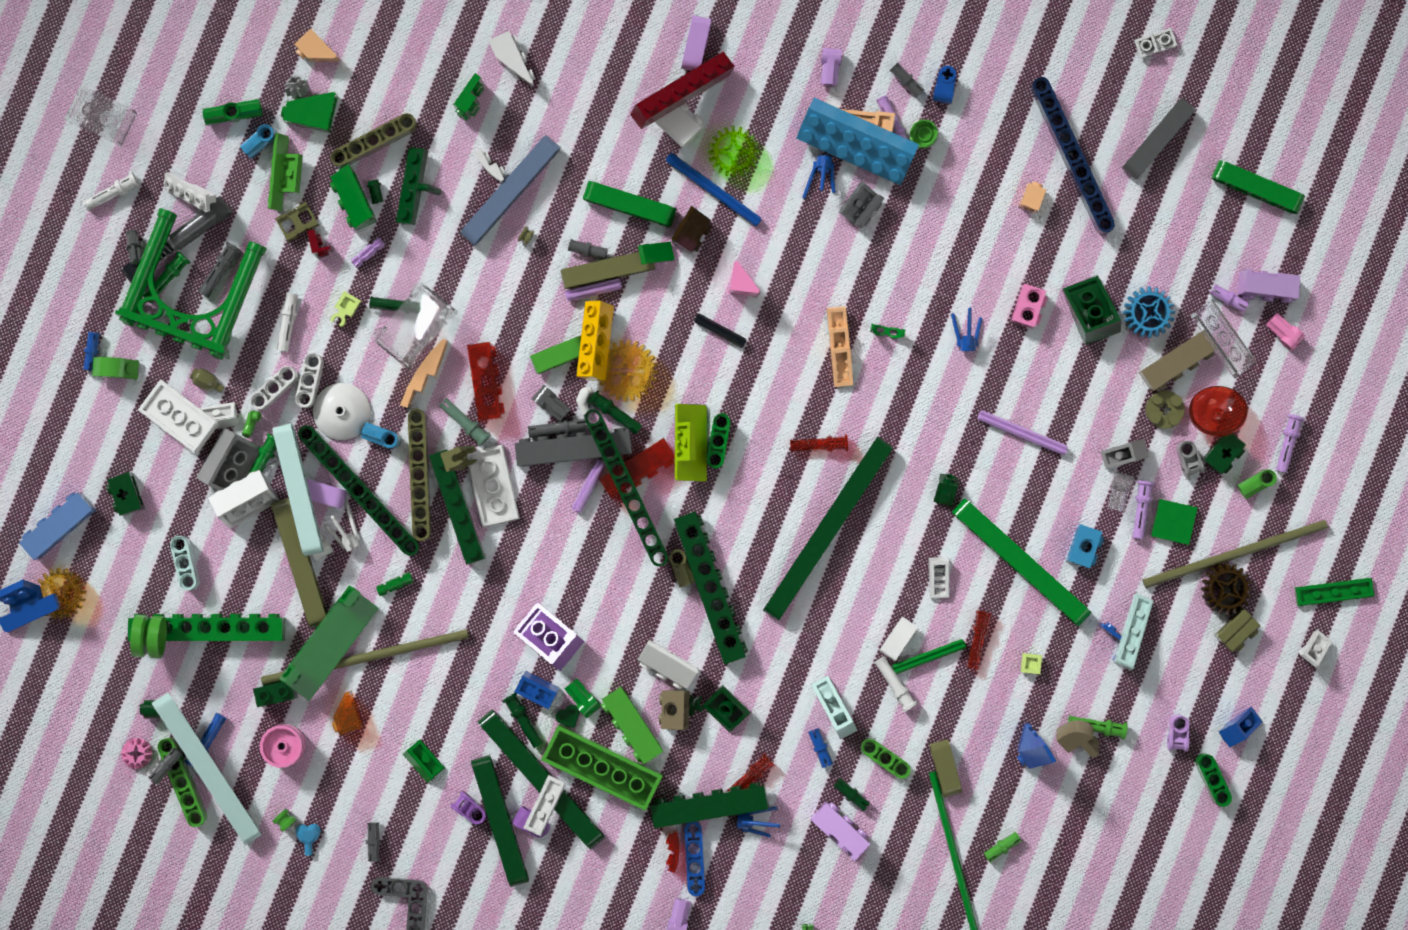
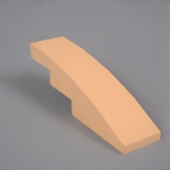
M846 306L828 307L826 309L834 387L853 385Z
M442 339L419 366L406 389L400 406L410 409L415 391L423 393L428 376L437 377L448 344L446 339Z

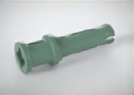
M446 398L444 402L449 407L443 403L439 407L464 428L465 434L471 436L478 443L477 445L481 447L491 434L481 429L478 422H472Z

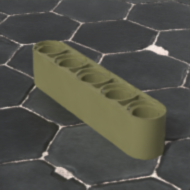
M409 113L402 114L335 149L330 156L331 162L340 169L348 164L352 165L413 133L417 129V121ZM411 119L413 121L412 126L408 128L403 127L404 121ZM394 128L396 133L391 137L387 136V130ZM372 137L379 138V142L376 145H370L369 142ZM355 146L362 147V151L359 154H353ZM343 154L345 156L344 161L336 163V157Z
M636 252L560 270L564 289H571L644 273L656 268L655 263L642 265L640 254Z

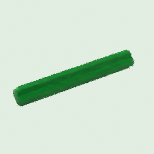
M959 639L893 664V670L896 674L953 654L965 649V642L963 639Z

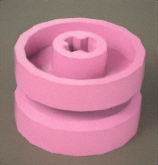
M280 724L268 729L260 741V753L263 759L269 765L277 768L288 767L298 762L303 757L306 749V739L303 733L296 726L290 724ZM281 742L285 744L284 749L280 748Z

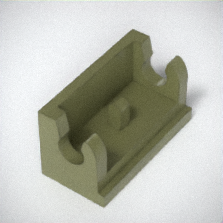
M475 445L459 446L440 453L446 472L465 470V467L475 464L477 459L468 460V454L476 451Z

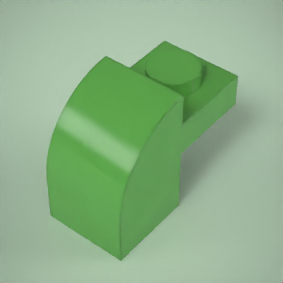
M93 357L92 376L138 379L139 360Z

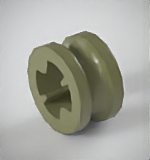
M526 226L521 232L518 241H523L526 246L532 239L535 231H530L529 227Z

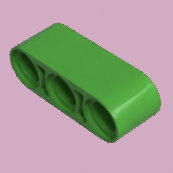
M581 336L574 337L531 355L530 359L536 374H541L578 359Z
M866 738L862 741L861 750L870 759L900 779L909 776L911 768L906 761L872 738ZM867 742L874 743L875 749L872 752L865 751L864 746ZM882 754H890L891 759L888 763L881 762L880 757ZM898 765H906V772L904 774L896 772Z

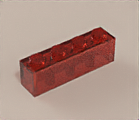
M663 438L626 461L625 466L635 487L637 488L643 484L641 480L648 477L651 479L659 474L657 470L663 466L667 469L675 463L673 461L675 455ZM621 465L613 470V474L616 476H620L624 472ZM610 473L599 479L611 499L614 497L616 500L621 498ZM627 482L623 483L621 491L626 493L625 490L630 487L632 488V485Z

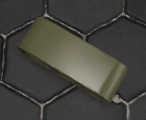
M948 739L929 744L943 797L946 798L963 793Z

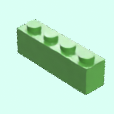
M622 686L602 699L604 702L601 704L602 708L607 714L611 713L614 718L611 720L617 730H622L624 733L622 738L627 746L632 745L635 750L633 755L638 762L642 761L645 764L664 751Z

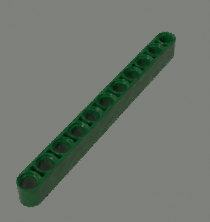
M877 436L762 611L777 621L780 620L893 449L892 445Z

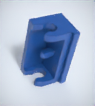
M525 671L514 692L549 710L560 688Z

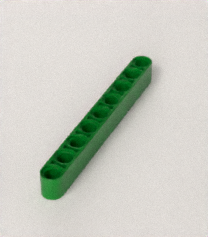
M964 498L952 511V514L1075 625L1080 627L1092 612L968 500Z

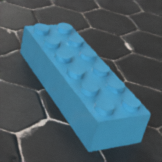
M815 97L807 110L796 139L900 186L919 144Z

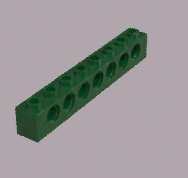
M692 512L675 518L674 522L723 663L725 665L745 658V653L748 650L745 641H740L739 635L742 632L739 624H734L732 618L736 616L732 605L728 606L726 598H729L726 587H721L719 580L723 578L720 569H715L713 562L716 561L713 550L709 551L707 547L710 541L707 532H702L701 526L704 523L701 515H696V512ZM691 527L698 530V536L693 539L687 536V530ZM698 545L702 546L705 550L704 554L700 557L695 556L693 553L694 547ZM704 563L709 564L711 567V571L707 575H703L700 572V566ZM708 582H715L717 584V590L714 593H709L706 590ZM715 600L723 602L724 607L721 611L713 609L712 604ZM720 619H728L730 626L727 629H721L718 624ZM732 636L736 639L734 647L726 646L725 639Z

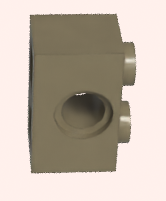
M662 690V694L659 697V703L662 705V711L659 714L661 729H689L690 691ZM672 705H675L677 708L675 715L670 711Z

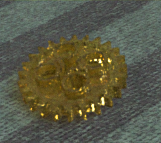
M629 339L626 345L623 340H620V346L612 343L613 349L609 348L606 381H601L599 385H606L603 391H610L609 396L613 397L616 395V400L620 401L622 396L624 402H627L629 397L634 402L636 395L642 399L641 393L643 392L648 395L647 388H654L651 381H657L653 375L659 374L658 371L654 370L658 364L652 363L656 357L649 356L652 351L650 349L644 351L646 345L642 344L639 347L638 341H635L633 345ZM622 356L623 361L621 365L616 366V357ZM640 357L641 364L635 367L634 359ZM618 368L626 370L627 368H630L632 370H644V373L628 372L626 374L624 372L619 371L612 372L611 369ZM620 375L621 382L615 385L614 377ZM635 376H639L640 383L634 386L632 380Z

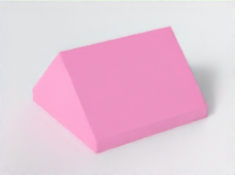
M736 260L733 265L730 294L758 297L760 295L759 288Z

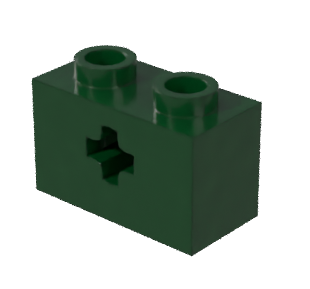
M1227 430L1201 460L1218 475L1227 474L1233 467L1231 463L1234 459H1239L1244 454L1245 450L1243 448L1246 444L1231 431ZM1228 450V452H1227L1228 457H1224V458H1223V457H1222V456H1223V452H1222V451Z
M132 472L107 479L108 484L106 487L109 495L113 496V508L116 514L119 513V516H126L145 509ZM123 491L128 492L125 498H121Z
M284 682L253 688L257 707L298 698L297 692Z

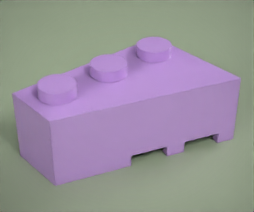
M1245 269L1239 273L1237 296H1243L1245 300H1254V297L1262 298V301L1267 302L1281 299V303H1293V301L1299 299L1300 276L1284 273L1274 274L1268 273V271L1252 272V269Z
M825 801L812 815L811 821L843 849L853 861H856L870 845L866 839L868 835L861 828L857 831L852 826L854 822L847 815L842 817L838 813L840 809L833 802L828 804Z

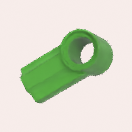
M1262 469L1257 474L1239 483L1237 487L1244 499H1247L1261 490L1274 485L1277 476L1272 470ZM1266 472L1271 475V480L1268 483H1264L1262 480V476Z

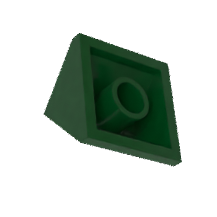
M724 685L702 705L729 733L751 713Z

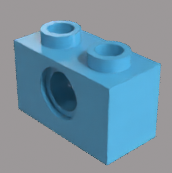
M1079 524L1066 561L1085 568H1091V565L1094 566L1098 557L1095 554L1097 547H1101L1104 539L1101 536L1102 531ZM1085 541L1091 546L1087 553L1081 549V545Z

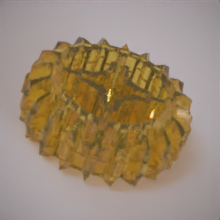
M57 568L55 573L51 569L49 570V575L47 573L42 574L45 580H37L41 584L40 588L43 598L46 597L48 586L51 594L59 595L58 590H63L61 594L63 597H58V600L65 604L67 608L52 612V619H56L57 616L60 620H63L65 616L71 618V612L73 614L78 613L76 607L79 609L83 608V605L79 602L86 601V598L81 597V595L87 594V591H81L85 583H78L82 579L80 576L74 579L76 572L72 571L69 574V569L65 568L62 573V569ZM57 578H64L68 580L69 583L61 587L58 583H55L53 580ZM72 589H74L73 601L69 597V593Z

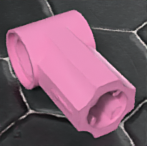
M1278 313L1271 317L1265 325L1290 351H1293L1305 338L1304 333L1293 325L1291 326Z

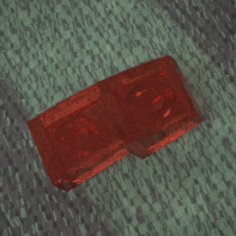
M674 830L673 834L669 833L665 844H668L667 850L674 852L673 855L669 854L666 865L669 866L668 871L673 873L676 871L680 852L677 830Z

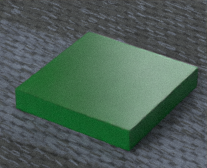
M1159 499L1151 536L1189 545L1198 507Z

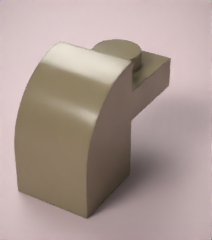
M1075 720L1057 728L1056 741L1068 753L1081 746L1092 758L1099 755V741L1093 735V726L1091 724Z

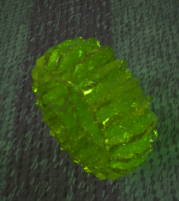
M735 126L731 127V132L728 131L727 127H724L725 134L720 130L717 131L719 138L716 136L712 137L716 143H709V147L714 148L708 150V154L714 155L709 158V161H716L713 164L714 169L720 166L719 174L726 170V177L729 176V172H733L732 176L736 178V172L738 171L742 177L744 175L742 170L744 169L749 173L748 165L754 168L755 163L752 160L758 161L759 157L754 155L760 152L759 149H754V147L758 146V142H751L755 139V136L751 135L748 138L749 130H746L743 134L742 127H739L738 132L735 131ZM736 137L744 140L749 148L740 147L737 144ZM731 138V143L728 147L718 149L725 139ZM733 143L736 151H739V153H736L735 160H733L732 153L728 152L733 148ZM750 154L743 164L737 166V159L740 156ZM718 155L728 157L731 160V166L723 163Z

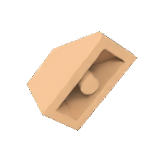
M312 29L306 32L294 44L298 48L296 53L303 60L305 58L310 62H338L340 60Z

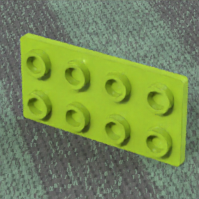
M675 404L676 481H707L706 405Z

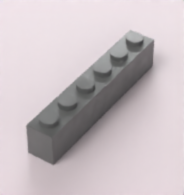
M625 428L614 429V432L610 434L620 455H632L630 431H626ZM601 430L597 432L596 437L599 441H604L607 438V433ZM587 432L576 433V437H568V434L557 435V439H549V436L538 437V441H530V438L519 439V443H515L518 467L602 458L592 435H588ZM607 448L604 454L605 457H614L616 452L613 448Z

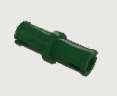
M839 778L836 781L837 784L833 785L834 788L846 797L845 799L848 802L851 801L862 812L867 808L866 806H869L870 802L860 795L856 788H852L842 778Z

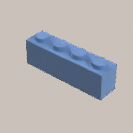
M71 493L65 499L67 502L62 506H56L51 511L52 515L47 519H41L33 531L29 530L21 537L23 540L19 544L33 560H40L96 511L82 493Z

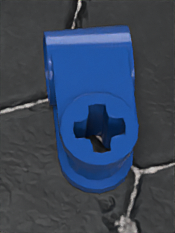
M944 66L940 69L934 89L933 101L952 104L956 71L953 67ZM946 71H948L949 75L952 76L949 77L948 80H946L945 76L942 75L945 74Z

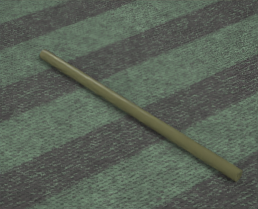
M465 629L344 657L333 670L469 639L468 630ZM283 672L262 676V685L266 686L282 682L279 678Z

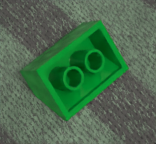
M348 164L331 176L333 182L330 183V186L334 193L338 192L340 197L338 203L342 211L346 210L348 214L346 221L349 227H354L358 231L376 223V217L352 167Z

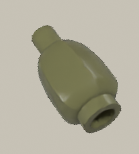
M194 368L189 377L195 386L205 391L216 390L221 393L225 387L218 383V379L214 374L203 368L199 370Z

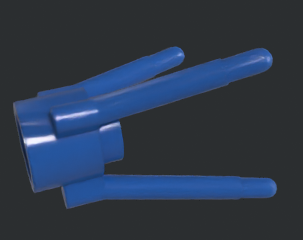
M826 155L817 156V161L813 162V168L802 196L803 199L807 196L817 169V172L821 173L820 191L824 190L825 175L830 171L832 193H835L832 157Z
M969 307L967 336H962L961 339L955 314L951 313L957 346H960V351H976L982 318L979 317L975 336H971L972 308Z
M777 806L769 807L766 810L738 814L737 829L770 838L771 834L752 829L753 825L779 828L780 824L753 821L754 817L750 815L774 811L778 809Z

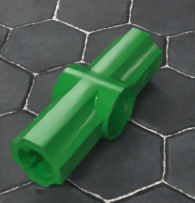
M260 99L238 103L229 102L222 106L203 109V119L206 126L238 122L242 119L263 116ZM232 108H236V115L230 117L228 115L229 110Z

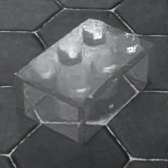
M80 85L64 119L121 147L137 112L126 105Z

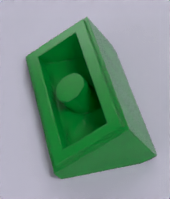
M421 739L403 753V756L427 783L445 769Z

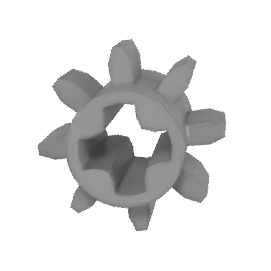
M292 76L285 83L286 88L284 89L287 97L292 96L294 100L304 98L306 93L309 92L307 80H302L300 76Z

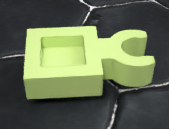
M344 291L335 305V308L339 311L332 315L330 321L334 322L336 318L340 317L341 323L339 326L343 327L346 324L345 317L347 315L353 317L361 300Z

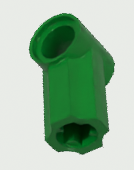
M575 679L564 688L585 718L590 717L602 707L598 700L585 689L578 679Z

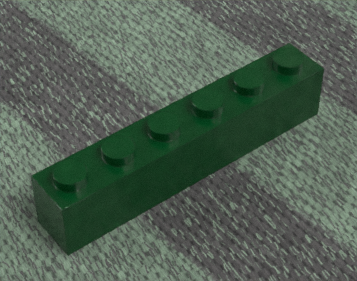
M446 449L429 455L462 555L466 565L486 559L457 472H446L440 454L448 451Z
M760 782L750 783L749 787L742 788L741 785L732 786L729 791H723L722 788L711 790V794L705 795L704 792L692 793L693 797L685 798V795L674 796V800L666 801V798L654 800L655 803L650 805L654 828L769 809L766 785H761Z

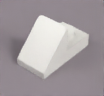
M1317 629L1298 653L1317 668L1332 641Z

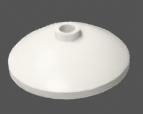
M332 384L323 389L314 402L313 417L318 429L324 435L335 440H349L362 433L366 422L370 420L371 408L368 398L359 388L351 384ZM339 407L343 408L342 414L337 413Z

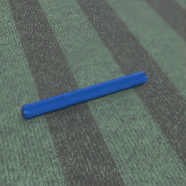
M670 153L667 156V163L752 225H759L762 220L760 216L675 154Z

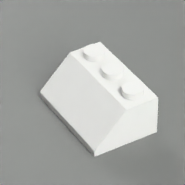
M687 103L655 121L681 147L692 143L706 127L702 117L698 114H693L689 110L690 107Z
M260 470L249 473L246 478L233 482L226 489L219 490L209 497L217 517L230 529L271 507L272 502L280 500L266 476Z
M650 639L638 658L641 661L640 666L647 670H650V668L656 670L657 676L664 680L667 678L673 680L672 685L681 690L683 688L688 689L699 671V668Z

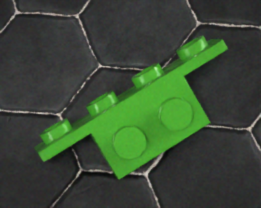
M275 133L268 209L282 212L284 193H300L303 155L288 154L289 136Z

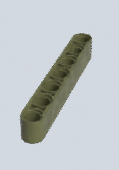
M412 409L408 414L412 534L418 541H427L432 533L427 416L420 409ZM415 413H421L422 420L419 423H414L412 419ZM416 432L423 434V439L420 442H415L413 439ZM415 452H423L424 457L421 461L414 459ZM423 470L424 478L420 481L416 480V471ZM419 489L425 491V497L421 500L416 498V492ZM420 508L426 511V516L423 519H419L416 515L417 510ZM421 527H424L427 531V535L424 538H420L417 535V531Z
M288 497L272 502L271 506L309 627L312 629L318 627L328 613L310 556L304 557Z

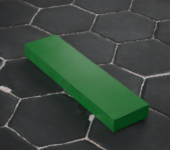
M1372 578L1294 587L1297 606L1375 597Z

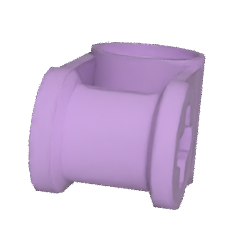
M1175 714L1169 720L1168 751L1177 749L1188 752L1190 724L1183 715ZM1178 719H1183L1184 724L1181 728L1175 727V722Z

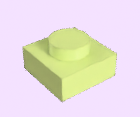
M1022 653L1020 672L1040 674L1042 655Z

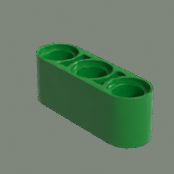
M724 413L717 414L712 424L707 464L713 469L720 468L725 458L730 419ZM720 417L727 420V425L723 428L718 427L716 424V420ZM716 436H721L724 439V444L720 447L713 444V439ZM718 455L721 458L720 464L712 465L710 463L711 456Z
M1200 753L1195 758V764L1211 800L1218 806H1228L1232 801V796L1216 760L1210 754ZM1204 757H1208L1210 761L1207 767H1202L1201 760ZM1212 775H1216L1218 778L1217 783L1211 785L1209 782V778ZM1224 792L1226 799L1220 803L1217 800V796Z

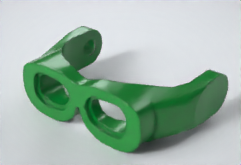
M871 323L870 332L874 335L884 336L887 334L892 339L904 338L906 329L888 328ZM877 328H883L884 332H877ZM895 330L897 335H891L889 331Z

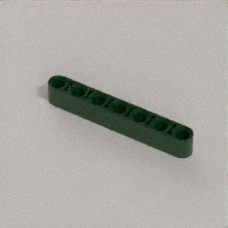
M489 754L471 760L509 886L511 888L529 882V877L492 758Z

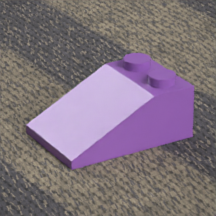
M538 602L513 631V633L559 671L563 669L585 642Z

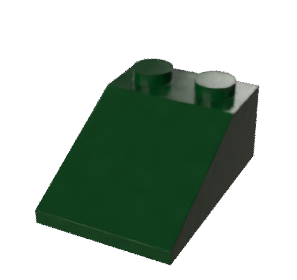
M1098 275L1062 288L1077 330L1085 345L1121 332V319Z

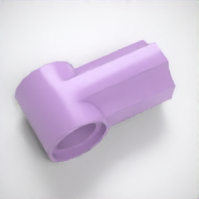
M823 48L821 85L837 87L842 49Z
M675 898L667 930H687V919L691 901Z

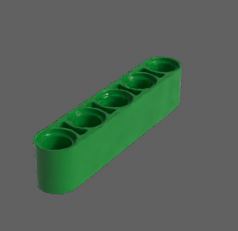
M1222 160L1218 161L1211 177L1215 182L1296 215L1299 213L1305 195Z
M588 181L582 198L584 201L666 227H672L677 211L675 207L593 181Z

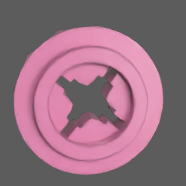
M141 738L130 739L123 745L121 752L122 761L128 767L134 769L147 766L152 759L150 744ZM136 748H138V752L144 753V755L138 756L137 759H135L134 755L129 754L135 751Z

